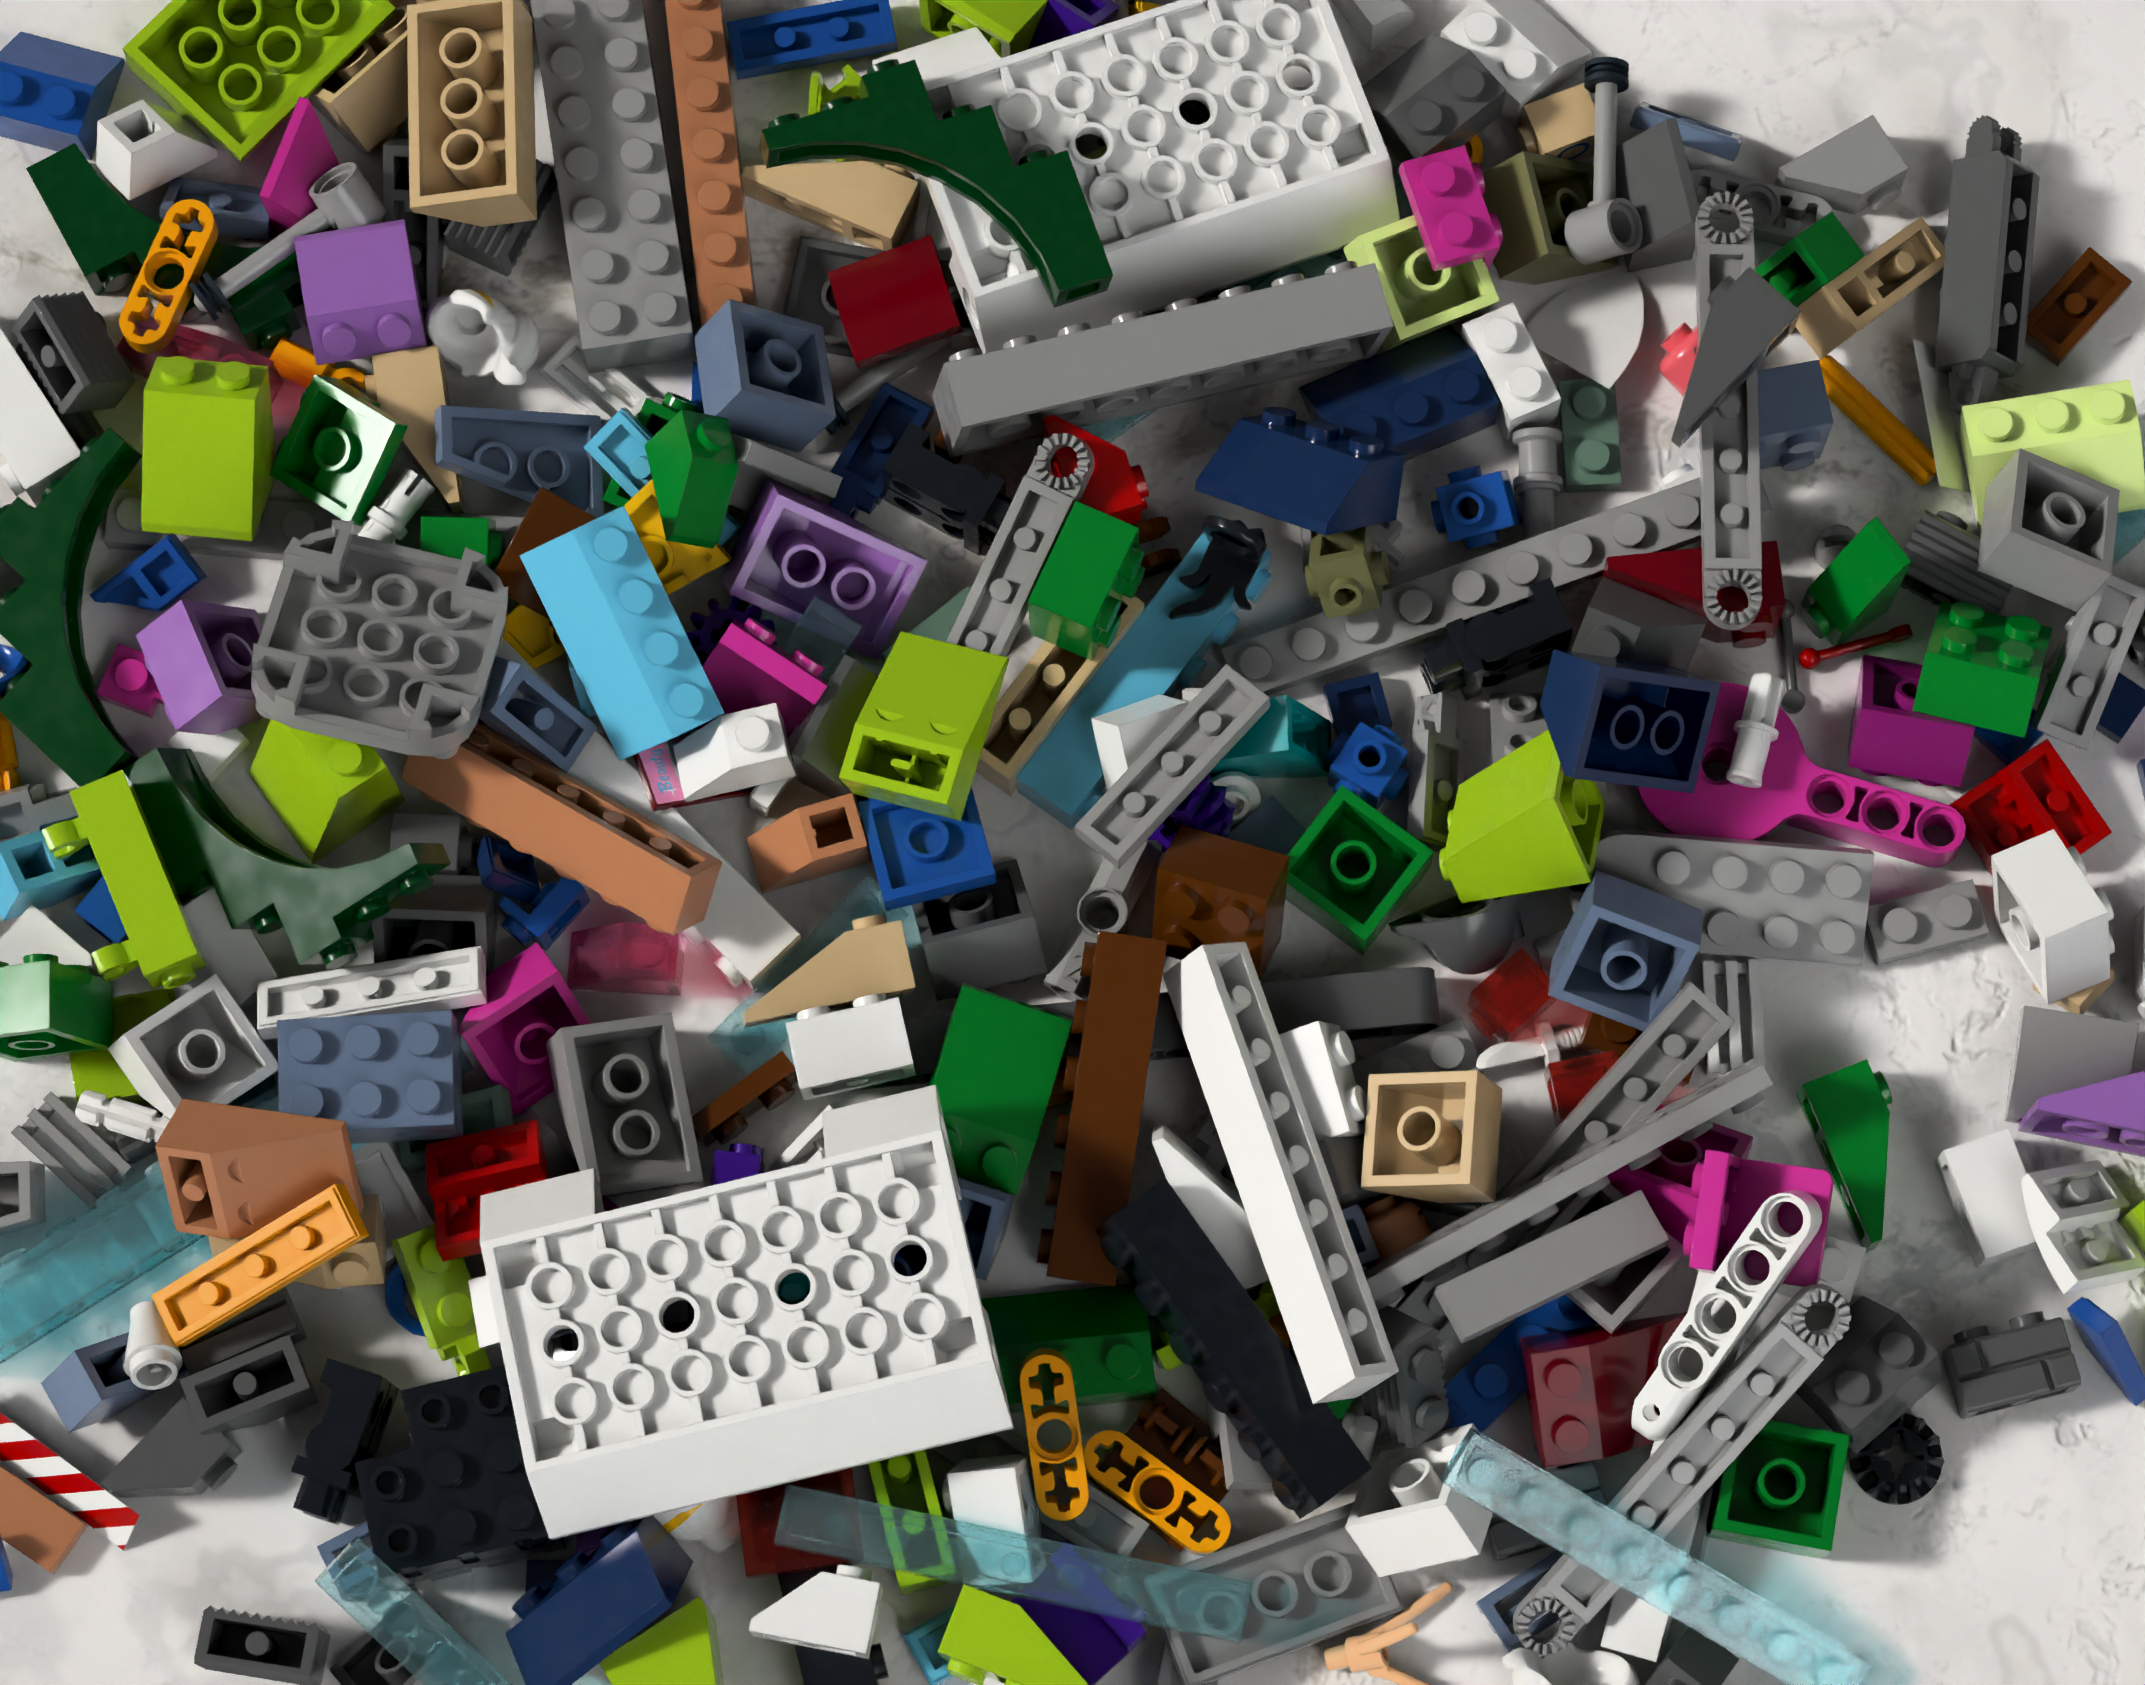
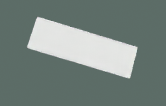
M1912 339L1939 486L1968 493L1953 411L1950 410V393L1946 373L1935 368V345Z

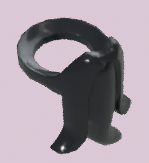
M1205 516L1201 530L1210 542L1198 570L1191 575L1179 577V580L1191 589L1202 587L1208 580L1209 583L1204 594L1197 600L1184 603L1172 610L1169 614L1170 620L1199 616L1215 610L1222 604L1233 588V596L1238 607L1243 610H1251L1252 607L1246 598V590L1261 563L1267 547L1263 530L1261 528L1248 529L1241 520L1232 521L1220 516Z

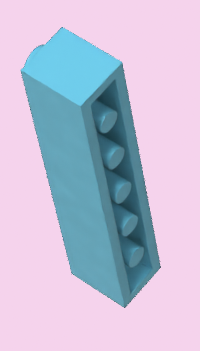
M1204 532L1016 777L1018 793L1070 830L1105 794L1102 790L1106 785L1091 718L1158 694L1173 698L1181 686L1191 688L1207 666V662L1202 658L1214 642L1220 646L1224 645L1240 622V618L1236 616L1240 608L1233 596L1234 588L1215 610L1199 616L1174 620L1169 618L1170 612L1176 607L1201 597L1209 583L1208 580L1202 587L1191 589L1179 580V577L1191 575L1198 570L1210 543ZM1267 549L1246 590V598L1254 603L1262 596L1273 578V575L1268 572L1271 565V552Z

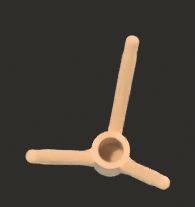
M1444 1582L1382 1625L1368 1631L1364 1635L1347 1637L1345 1644L1325 1647L1324 1657L1328 1670L1349 1667L1353 1673L1367 1670L1370 1676L1386 1679L1398 1685H1431L1390 1667L1388 1646L1418 1632V1625L1414 1622H1408L1452 1592V1584Z

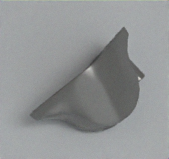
M1527 893L1461 903L1457 895L1429 905L1388 924L1391 931L1397 935L1420 941L1433 959L1443 966L1461 974L1475 975L1494 968L1504 959L1510 950L1512 942L1518 941L1525 936L1518 908Z

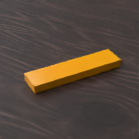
M334 1184L151 1296L175 1347L187 1346L368 1237L369 1233L345 1184Z

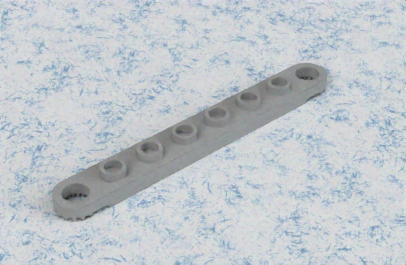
M1725 191V193L1716 192L1714 195L1705 198V201L1699 207L1695 220L1697 350L1711 308V304L1707 302L1710 294L1727 276L1730 275L1733 279L1737 280L1749 266L1755 271L1752 207L1750 208L1747 200L1740 198L1739 194H1730L1729 191ZM1717 210H1728L1738 217L1740 227L1734 233L1730 232L1729 235L1723 233L1721 235L1719 231H1713L1714 228L1713 226L1710 227V220L1708 218ZM1757 369L1699 427L1703 609L1708 619L1714 625L1726 630H1738L1751 624L1758 615L1763 598ZM1728 586L1740 588L1748 598V607L1743 612H1737V614H1734V612L1727 613L1728 611L1726 610L1723 611L1716 599L1718 591Z
M1057 433L1044 439V442L1038 446L1034 460L1018 487L946 642L1000 656H1007L1028 612V600L1075 501H1080L1092 476L1095 465L1094 455L1090 446L1084 440L1071 434ZM1071 447L1077 453V458L1079 459V462H1077L1078 468H1075L1074 474H1070L1069 477L1058 478L1051 469L1052 457L1060 448Z
M1812 1284L1799 1290L1520 1602L1514 1612L1513 1627L1519 1641L1526 1649L1542 1656H1548V1654L1552 1653L1554 1655L1559 1650L1565 1649L1568 1646V1642L1572 1640L1584 1624H1588L1818 1367L1824 1360L1823 1357L1838 1340L1843 1338V1334L1850 1328L1851 1315L1849 1305L1837 1290L1825 1284ZM1818 1300H1827L1832 1303L1835 1311L1834 1318L1827 1327L1820 1330H1812L1806 1327L1804 1313L1807 1312V1306L1810 1307L1812 1302L1816 1303ZM1542 1609H1545V1611L1550 1609L1552 1612H1556L1559 1615L1560 1622L1557 1630L1552 1635L1538 1638L1529 1633L1528 1622L1530 1623L1531 1616L1536 1615L1535 1612H1542Z

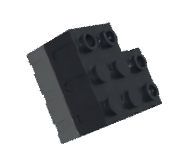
M505 1365L400 1391L403 1408L408 1414L411 1426L408 1428L412 1448L394 1452L392 1456L378 1460L374 1457L354 1462L379 1579L394 1590L415 1586V1582L427 1579L435 1581L472 1572V1568L484 1565L492 1567L529 1558V1554L541 1551L549 1553L566 1549L564 1537L554 1540L549 1539L526 1474Z

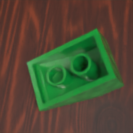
M966 983L962 984L927 1086H937L958 1177L1016 1196L1018 1195L1037 1142L1073 1022L1071 1018Z

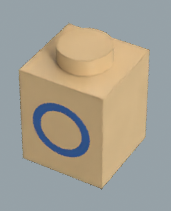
M1584 83L1523 105L1520 127L1515 129L1521 152H1532L1574 161L1594 154L1595 105L1588 90L1585 89Z

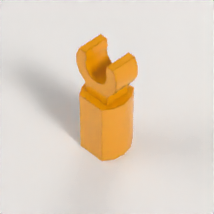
M286 337L280 339L269 358V371L304 389L310 385L314 374L341 379L348 384H354L366 390L365 376L361 371L352 367L336 369L335 363L316 365L314 351Z

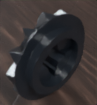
M1903 1413L1857 1454L1851 1448L1849 1450L1851 1472L1860 1488L1870 1497L1892 1505L1908 1504L1924 1497L1937 1484L1944 1464L1940 1437L1926 1424L1924 1418L1915 1417L1908 1413ZM1898 1433L1900 1434V1442H1903V1452L1912 1454L1913 1457H1919L1921 1461L1915 1460L1913 1463H1905L1902 1466L1901 1473L1897 1476V1482H1895V1472H1892L1891 1462L1882 1460L1878 1456H1872V1453L1879 1454L1881 1451L1890 1450Z

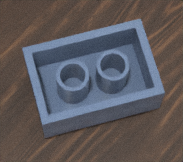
M452 1010L277 1020L279 1112L346 1121L351 1144L448 1139L463 1136L461 1034L458 1031L460 1023Z

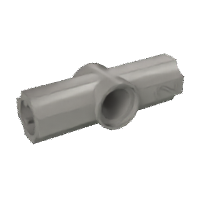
M1145 841L1120 869L1107 859H1103L1088 892L1079 900L1077 914L1043 981L1045 987L1069 1001H1076V999L1088 1000L1091 977L1080 976L1085 942L1097 943L1098 931L1119 934L1127 933L1128 922L1162 855L1160 850L1153 847L1148 841ZM1106 907L1117 914L1118 921L1109 929L1100 930L1088 923L1087 916L1096 908Z

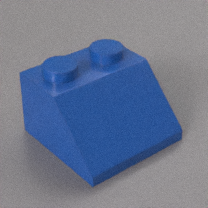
M19 32L0 51V136L54 151H60L76 143L85 158L92 160L97 145V121L108 114L125 65L124 59L41 36Z

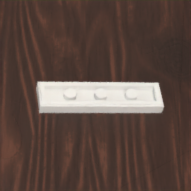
M481 946L257 982V1030L262 1040L278 1038L277 1020L446 1011L487 1004L486 956Z

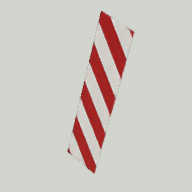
M0 1412V1460L120 1549L124 1550L140 1515Z

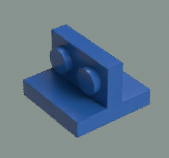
M972 786L961 821L872 798L858 802L886 911L997 883Z

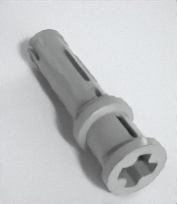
M1530 427L1517 430L1512 434V442L1518 446L1519 474L1513 479V489L1516 491L1517 496L1522 497L1523 540L1555 529V496H1558L1563 488V478L1557 475V445L1563 442L1562 432L1558 429Z

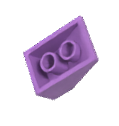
M768 477L730 553L732 559L725 563L719 577L728 594L878 660L928 560L824 502Z
M2145 1071L2040 1097L2020 1120L2018 1131L2145 1157Z

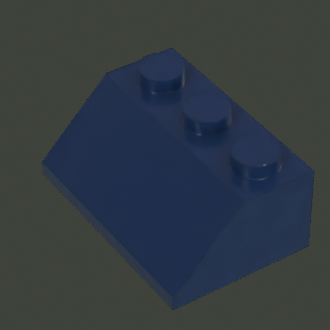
M1451 325L1300 386L1298 390L1312 421L1334 423L1340 427L1339 433L1350 437L1365 435L1379 438L1384 441L1383 448L1404 454V462L1495 425L1499 401L1477 354Z
M1265 407L1263 414L1239 418L1196 480L1195 491L1326 536L1396 520L1405 455L1383 448L1384 441L1379 438L1365 435L1350 437L1339 433L1340 427L1334 423L1325 421L1305 422L1296 419L1297 413L1294 410L1283 407Z
M1553 649L1540 701V708L1566 776L1576 779L1694 793L1721 682L1671 666Z
M654 1516L610 1526L599 1538V1541L602 1543L600 1547L588 1556L582 1550L575 1553L556 1571L555 1575L559 1578L545 1590L539 1585H535L515 1602L512 1610L516 1615L505 1635L526 1685H572L673 1606L694 1561Z

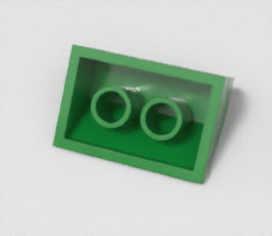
M1133 1284L981 1299L982 1305L989 1316L1010 1413L1024 1412L1019 1381L1020 1367L1027 1355L1042 1348L1057 1350L1068 1359L1072 1368L1077 1406L1154 1399L1156 1396L1148 1313L1137 1301ZM1043 1363L1038 1365V1375L1029 1377L1030 1382H1040L1044 1406L1031 1405L1032 1411H1037L1050 1405L1068 1407L1067 1400L1055 1404L1053 1383L1054 1380L1063 1378L1062 1373H1053L1050 1369V1364Z

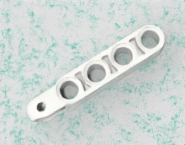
M1790 1190L1770 1196L1761 1205L1668 1340L1659 1356L1658 1367L1634 1400L1631 1420L1632 1428L1645 1438L1655 1442L1664 1440L1684 1420L1707 1385L1719 1376L1811 1243L1822 1223V1211L1819 1203L1812 1195L1799 1190ZM1784 1202H1791L1797 1205L1802 1212L1803 1225L1796 1234L1785 1232L1779 1225L1778 1211ZM1751 1250L1762 1253L1769 1262V1274L1763 1282L1752 1280L1745 1271L1744 1261ZM1717 1299H1724L1730 1302L1735 1309L1736 1322L1730 1330L1719 1328L1712 1319L1711 1309ZM1684 1347L1695 1349L1702 1358L1703 1369L1697 1378L1685 1375L1680 1369L1678 1357ZM1655 1405L1659 1408L1660 1415L1656 1413Z

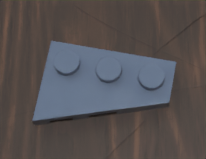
M440 405L434 410L435 462L437 466L530 503L533 502L542 486L597 518L604 515L602 466L583 448L601 429L600 416Z

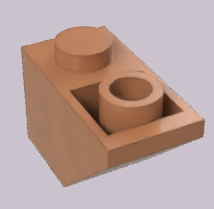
M852 793L797 808L747 837L762 893L871 862Z

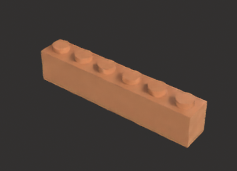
M478 722L469 738L459 745L458 752L451 758L437 759L432 756L407 755L401 779L419 789L425 798L447 805L464 815L470 824L488 829L508 840L515 850L534 855L553 866L560 876L579 881L600 893L601 898L607 903L624 907L646 920L652 929L674 936L705 919L722 865L721 860Z

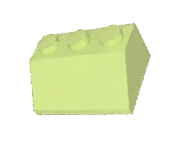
M2130 380L1962 406L1959 438L1979 535H1981L1986 487L2019 448L2120 490L2118 513L2145 509V470L2142 436Z

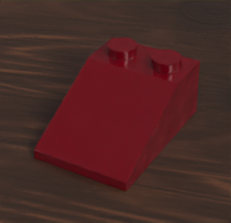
M1777 540L1762 542L1761 574L1763 598L1761 608L1755 620L1742 629L1726 630L1714 625L1708 619L1701 638L1715 643L1732 642L1735 648L1757 647L1766 643V638H1773L1786 607ZM1702 548L1607 557L1602 577L1708 618L1703 609ZM1728 586L1722 588L1717 593L1718 605L1722 607L1723 611H1728L1727 613L1734 612V614H1737V612H1743L1748 607V598L1740 588Z
M1688 1312L1627 1321L1613 1334H1610L1601 1325L1520 1338L1534 1450L1545 1468L1604 1459L1654 1443V1441L1648 1440L1632 1428L1631 1420L1634 1400L1658 1367V1360L1662 1349ZM1655 1405L1656 1413L1660 1415L1659 1408Z

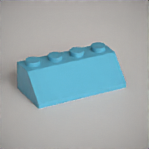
M624 506L519 555L620 761L673 739L724 714L721 704Z

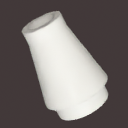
M145 1301L138 1303L130 1310L131 1323L123 1365L124 1371L131 1377L133 1384L139 1388L146 1390L161 1389L169 1386L176 1380L178 1371L182 1366V1356L178 1347H175L155 1302Z

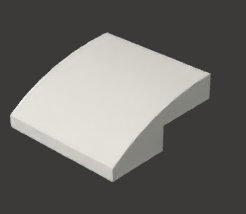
M2099 1160L2030 1172L2021 1179L2023 1199L2034 1238L2052 1277L2064 1295L2134 1280L2145 1270V1260L2116 1220L2130 1207V1204Z

